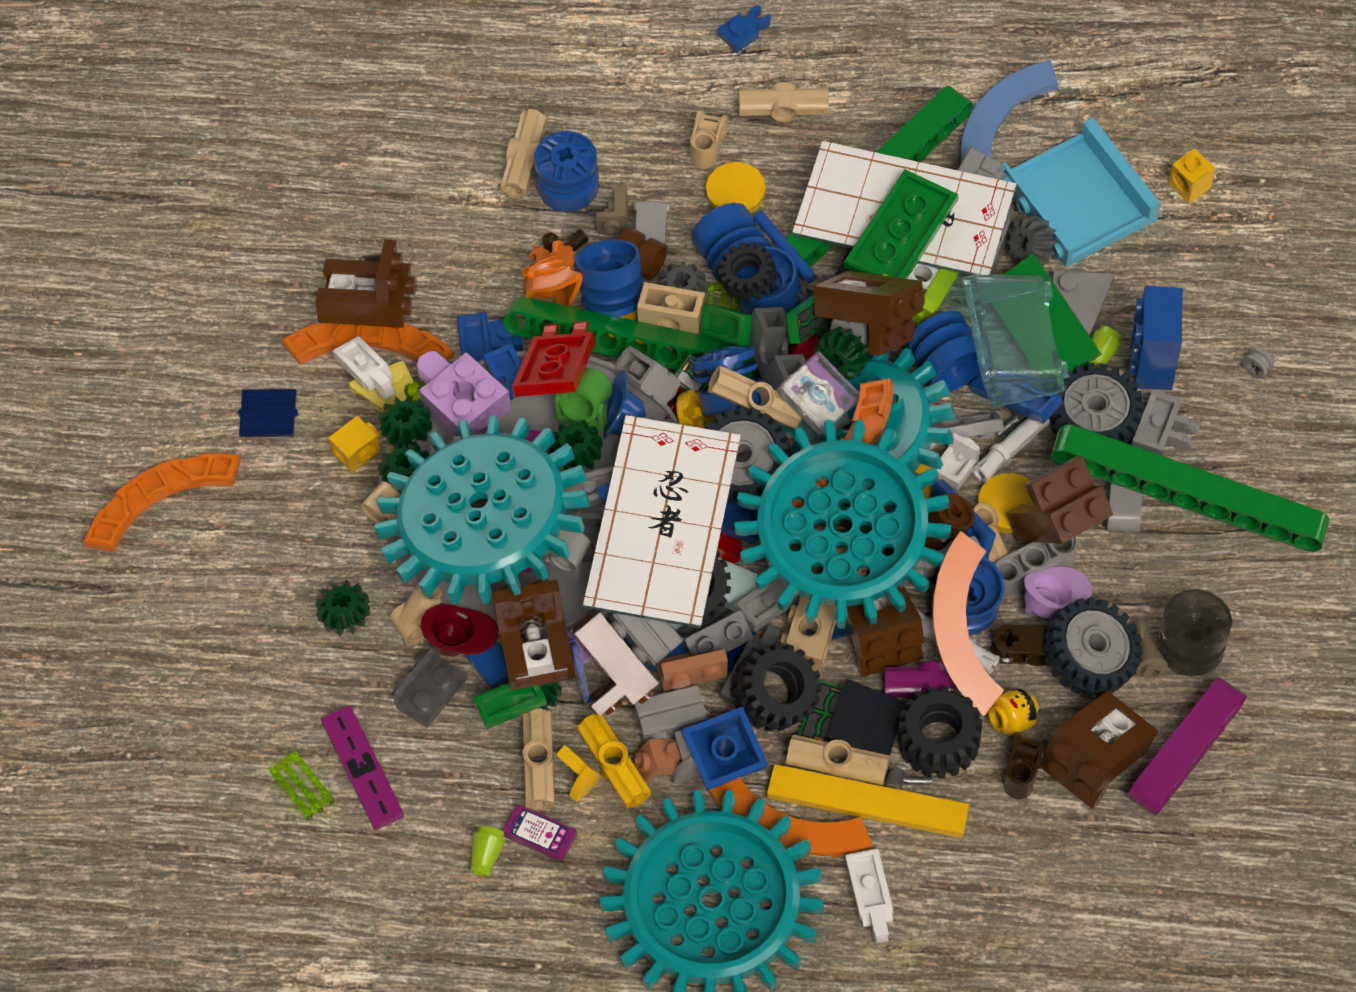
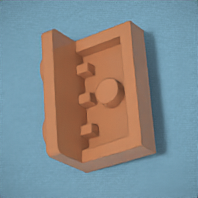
M725 649L696 656H690V653L663 658L656 664L663 692L727 678L728 660Z

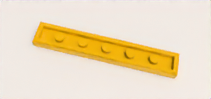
M774 764L767 792V798L962 839L970 806L967 803Z

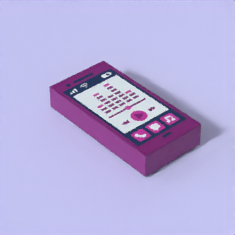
M518 804L503 829L505 838L562 863L577 836L576 829Z

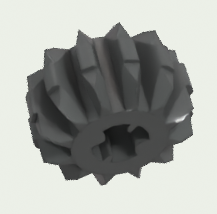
M1027 216V218L1014 221V227L1008 229L1011 238L1005 241L1011 247L1008 255L1014 256V264H1019L1034 253L1042 266L1048 264L1049 257L1056 255L1052 248L1058 243L1053 240V234L1056 230L1049 228L1048 220L1040 219L1037 216Z
M683 261L679 267H675L670 263L668 271H661L659 281L656 283L658 285L704 292L705 295L708 292L706 275L704 271H697L695 263L689 267H686Z

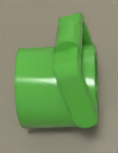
M586 368L576 392L556 394L555 407L557 419L569 424L572 418L577 425L585 419L588 422V428L596 426L598 432H602L608 422L606 402L612 393L611 383L608 378L600 371Z

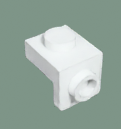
M953 433V444H949V447L940 457L943 466L940 470L937 469V471L939 472V480L944 479L951 487L959 490L972 473V467L979 462L980 447L972 439Z

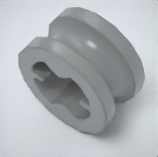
M1254 347L1242 361L1245 369L1256 378H1264L1267 375V371L1274 367L1272 357L1265 350Z

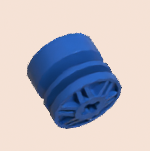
M560 131L546 136L538 144L534 153L539 196L546 205L563 212L578 211L588 206L596 198L600 188L595 146L589 138L573 131Z
M740 203L725 204L713 209L702 217L691 233L692 242L700 255L706 259V264L712 270L715 279L721 284L718 271L720 269L719 261L723 260L722 255L725 252L731 254L730 248L732 246H735L738 250L741 248L739 243L745 242L746 247H749L750 242H754L757 248L760 244L771 247L764 238V234L757 228V223L749 210Z
M604 240L583 248L577 254L575 262L577 272L582 274L580 291L584 310L616 317L625 316L637 311L644 285L638 247L624 240Z
M765 246V250L770 251L777 270L776 286L774 289L769 288L770 294L768 296L761 293V300L756 301L755 297H751V303H746L744 297H742L739 304L742 312L751 315L754 308L783 307L787 314L799 305L796 294L803 295L796 264L789 253L780 248ZM755 266L744 267L738 271L736 276L741 279L751 278L759 272V268Z
M957 311L942 312L922 322L915 328L913 340L906 343V348L911 349L918 367L927 361L932 363L936 376L928 381V384L932 385L944 379L949 392L973 381L987 366L989 359L977 338L972 336L973 332L963 315Z
M754 346L722 347L690 361L693 371L707 370L694 376L695 382L709 383L711 376L718 366H723L747 377V373L759 367L757 361L743 362L756 355ZM749 377L753 381L762 382V379L759 377ZM709 387L698 393L703 415L726 413L727 410L734 409L735 411L740 408V406L709 393ZM754 390L752 400L755 404L761 403V396Z
M982 557L969 585L967 597L971 600L966 604L969 636L977 635L987 630L996 620L1005 590L1001 572L986 557Z

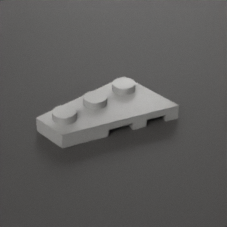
M1053 271V282L1091 337L1108 291L1113 284L1115 274Z

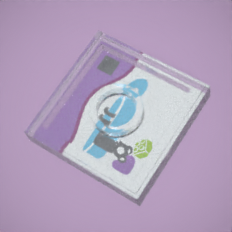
M819 351L775 390L819 436L823 434L825 420L832 419L833 423H835L858 402L859 392Z

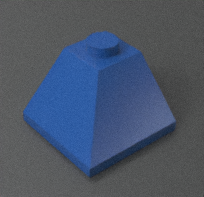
M743 706L681 730L706 791L768 768V763Z

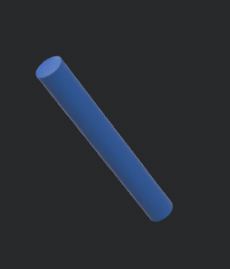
M762 210L758 211L753 216L756 223L777 248L789 253L795 261L798 273L808 284L815 281L817 278L815 272Z

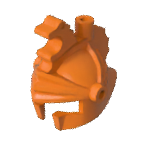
M554 241L552 243L551 253L537 245L529 254V258L535 260V262L531 266H525L522 270L525 297L532 299L555 298L556 304L571 306L577 297L582 283V274L573 269L575 252L571 246H565L562 241Z

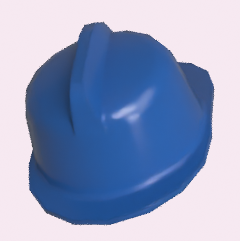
M621 370L617 374L612 384V393L607 405L608 422L603 432L604 439L609 434L621 436L626 415L646 418L644 402L627 389V373L625 370Z

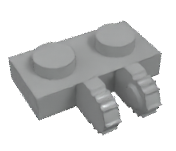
M1152 390L1141 422L1133 438L1132 446L1161 456L1167 442L1174 448L1189 451L1194 444L1192 438L1172 431L1173 426L1179 432L1191 435L1198 433L1200 426L1198 422L1178 415L1182 399Z

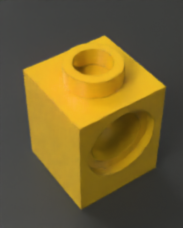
M1194 148L1172 164L1168 185L1189 204L1211 188L1215 167Z
M358 416L328 437L332 454L351 473L380 452L379 432L370 422L365 424Z

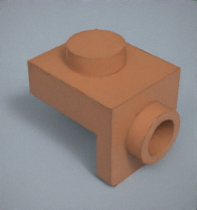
M648 739L634 754V765L645 783H649L656 775H672L676 767L683 762L676 739Z

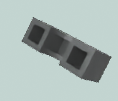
M783 307L754 308L749 346H754L756 355L753 358L754 361L758 362V370L763 382L768 383L775 391H778L804 368L807 363L803 354H788L787 319Z

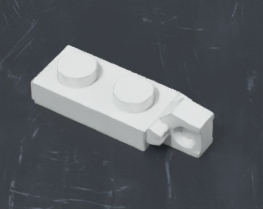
M359 336L332 351L335 360L363 388H366L368 391L375 388L377 393L385 400L396 394L391 384L393 376L388 364Z
M877 848L846 854L845 862L859 919L862 921L863 927L871 926L875 944L888 942L889 932L886 923L893 922V906L879 850Z

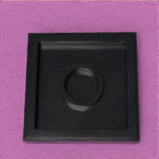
M846 679L824 740L829 742L843 740L852 748L890 756L899 729L900 714L902 710H905L906 702Z

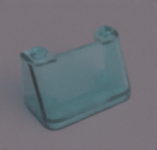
M975 274L963 277L979 370L992 408L1067 391L1064 379L1070 378L1066 359H1059L1048 309V299L1054 298L1050 280L1044 281L1042 275Z

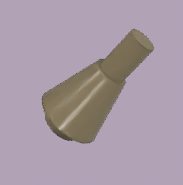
M1139 622L1136 624L1137 630L1135 632L1136 635L1140 634L1142 641L1138 646L1143 647V654L1138 656L1142 660L1136 674L1146 679H1156L1167 670L1168 664L1151 639L1147 623Z

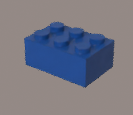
M1144 286L1143 298H1137L1136 314L1133 317V331H1131L1130 335L1132 357H1130L1129 376H1135V382L1139 389H1173L1182 344L1183 288Z

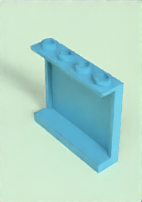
M1094 118L1083 122L1081 134L1012 169L1006 162L1002 163L1006 166L1004 170L1006 173L1005 181L1016 183L1013 199L1018 211L1023 216H1037L1040 219L1049 221V228L1056 230L1053 234V240L1058 242L1052 247L1056 254L1053 257L1057 260L1060 259L1066 268L1158 220L1161 203Z

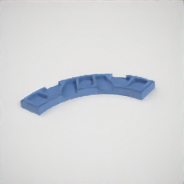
M1051 60L1028 66L1007 76L983 96L972 111L965 126L961 144L960 163L970 147L991 158V148L995 133L1009 116L1010 111L1021 102L1025 103L1038 95L1058 90V81Z

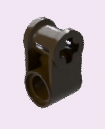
M1002 625L995 632L990 651L1000 657L999 663L1046 666L1045 659L1048 657V654H1043L1042 647L1045 643L1042 640L1043 635L1046 633L1047 625Z
M1016 732L1004 779V789L1010 797L1024 799L1031 795L1039 769L1043 765L1049 743L1048 740L1039 742L1022 737V733ZM1022 776L1026 781H1016L1013 777Z

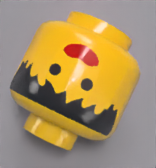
M1016 688L1002 693L988 710V718L996 731L1006 736H1013L1016 732L1021 733L1036 724L1039 706L1032 695H1029L1028 692L1021 688Z

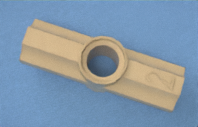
M779 82L774 84L771 89H739V116H771L774 120L787 122L794 120L797 115H829L828 88H796L792 83Z
M528 109L521 113L515 137L511 138L508 143L507 165L501 181V191L508 194L509 197L520 198L527 194L532 173L535 169L534 153L538 144L542 141L547 123L546 116L541 114L539 110Z
M718 366L711 376L708 392L740 406V408H747L749 411H752L754 408L760 410L762 414L767 413L780 425L791 430L796 429L803 418L768 383L753 381L723 366ZM754 390L761 396L760 405H756L752 400Z
M537 708L523 714L526 808L544 811L555 807L551 711ZM536 756H543L546 758L541 763H534L531 761Z
M792 735L786 764L824 772L830 776L884 785L890 756L852 748L843 740L825 742ZM836 756H840L844 758L846 761L837 764L832 762L830 759Z

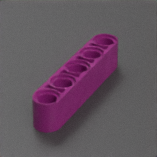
M1218 677L1137 778L1127 797L1154 816L1158 815L1239 712L1247 695Z

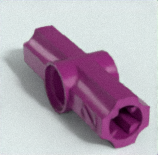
M939 661L925 662L919 667H884V694L892 697H914L919 691L927 694V688L934 687L935 691H941V686L949 687L948 692L954 693L955 689L957 690L945 666Z

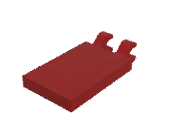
M588 321L575 322L572 334L557 335L559 324H546L543 335L532 338L512 385L515 397L577 391L595 345L593 332H587Z

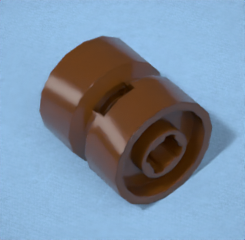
M632 227L625 228L617 240L628 241L638 247L642 266L641 274L647 280L654 279L666 260L668 246L654 238L646 240L644 233Z
M952 493L944 494L948 495L949 508L928 513V522L951 525L950 538L944 539L927 537L925 544L927 548L940 551L953 541L960 531L965 534L973 525L975 516L972 506L959 495Z

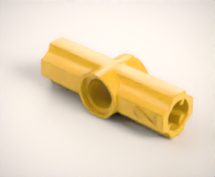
M592 714L584 718L577 726V731L599 764L601 774L609 780L626 809L636 808L643 804L651 796V791L629 758L627 748L618 741L603 715ZM617 757L621 759V761L617 764H609L606 762L609 758Z

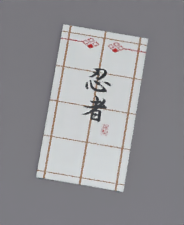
M822 141L795 225L792 228L793 236L853 249L904 169L958 194L957 203L917 264L989 280L1012 199L1017 190L1016 183Z
M625 416L583 608L701 628L741 435Z

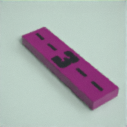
M351 705L320 718L374 831L404 818L399 802Z

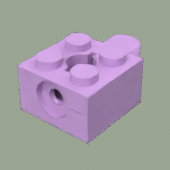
M436 351L427 352L419 358L417 363L419 378L426 383L419 390L420 399L424 402V407L430 409L431 418L452 438L460 436L458 430L459 421L461 420L467 421L473 435L483 434L487 431L490 415H496L499 421L511 411L509 391L467 352L452 364Z

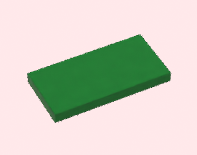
M904 169L845 259L844 268L854 272L876 275L886 274L891 277L908 279L957 203L958 194Z
M1034 253L983 288L1050 390L1056 386V382L1060 377H1064L1065 372L1071 370L1074 373L1076 366L1082 365V367H1085L1087 363L1102 355Z

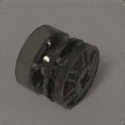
M1195 589L1185 590L1174 595L1165 606L1156 644L1166 660L1168 668L1177 674L1190 677L1203 676L1214 671L1223 660L1232 625L1230 609L1221 598L1211 592Z

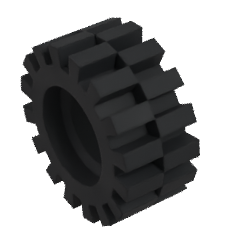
M745 242L739 243L740 249L737 250L735 246H732L730 248L731 254L725 252L722 255L723 260L719 261L720 269L718 271L724 291L727 292L730 298L734 296L735 300L741 302L742 297H744L746 303H751V297H755L756 301L761 300V293L768 296L770 294L769 288L774 289L776 286L777 270L770 251H766L765 246L761 244L757 248L754 242H750L749 247H746ZM755 266L759 268V272L751 278L741 279L736 276L738 271L744 267Z

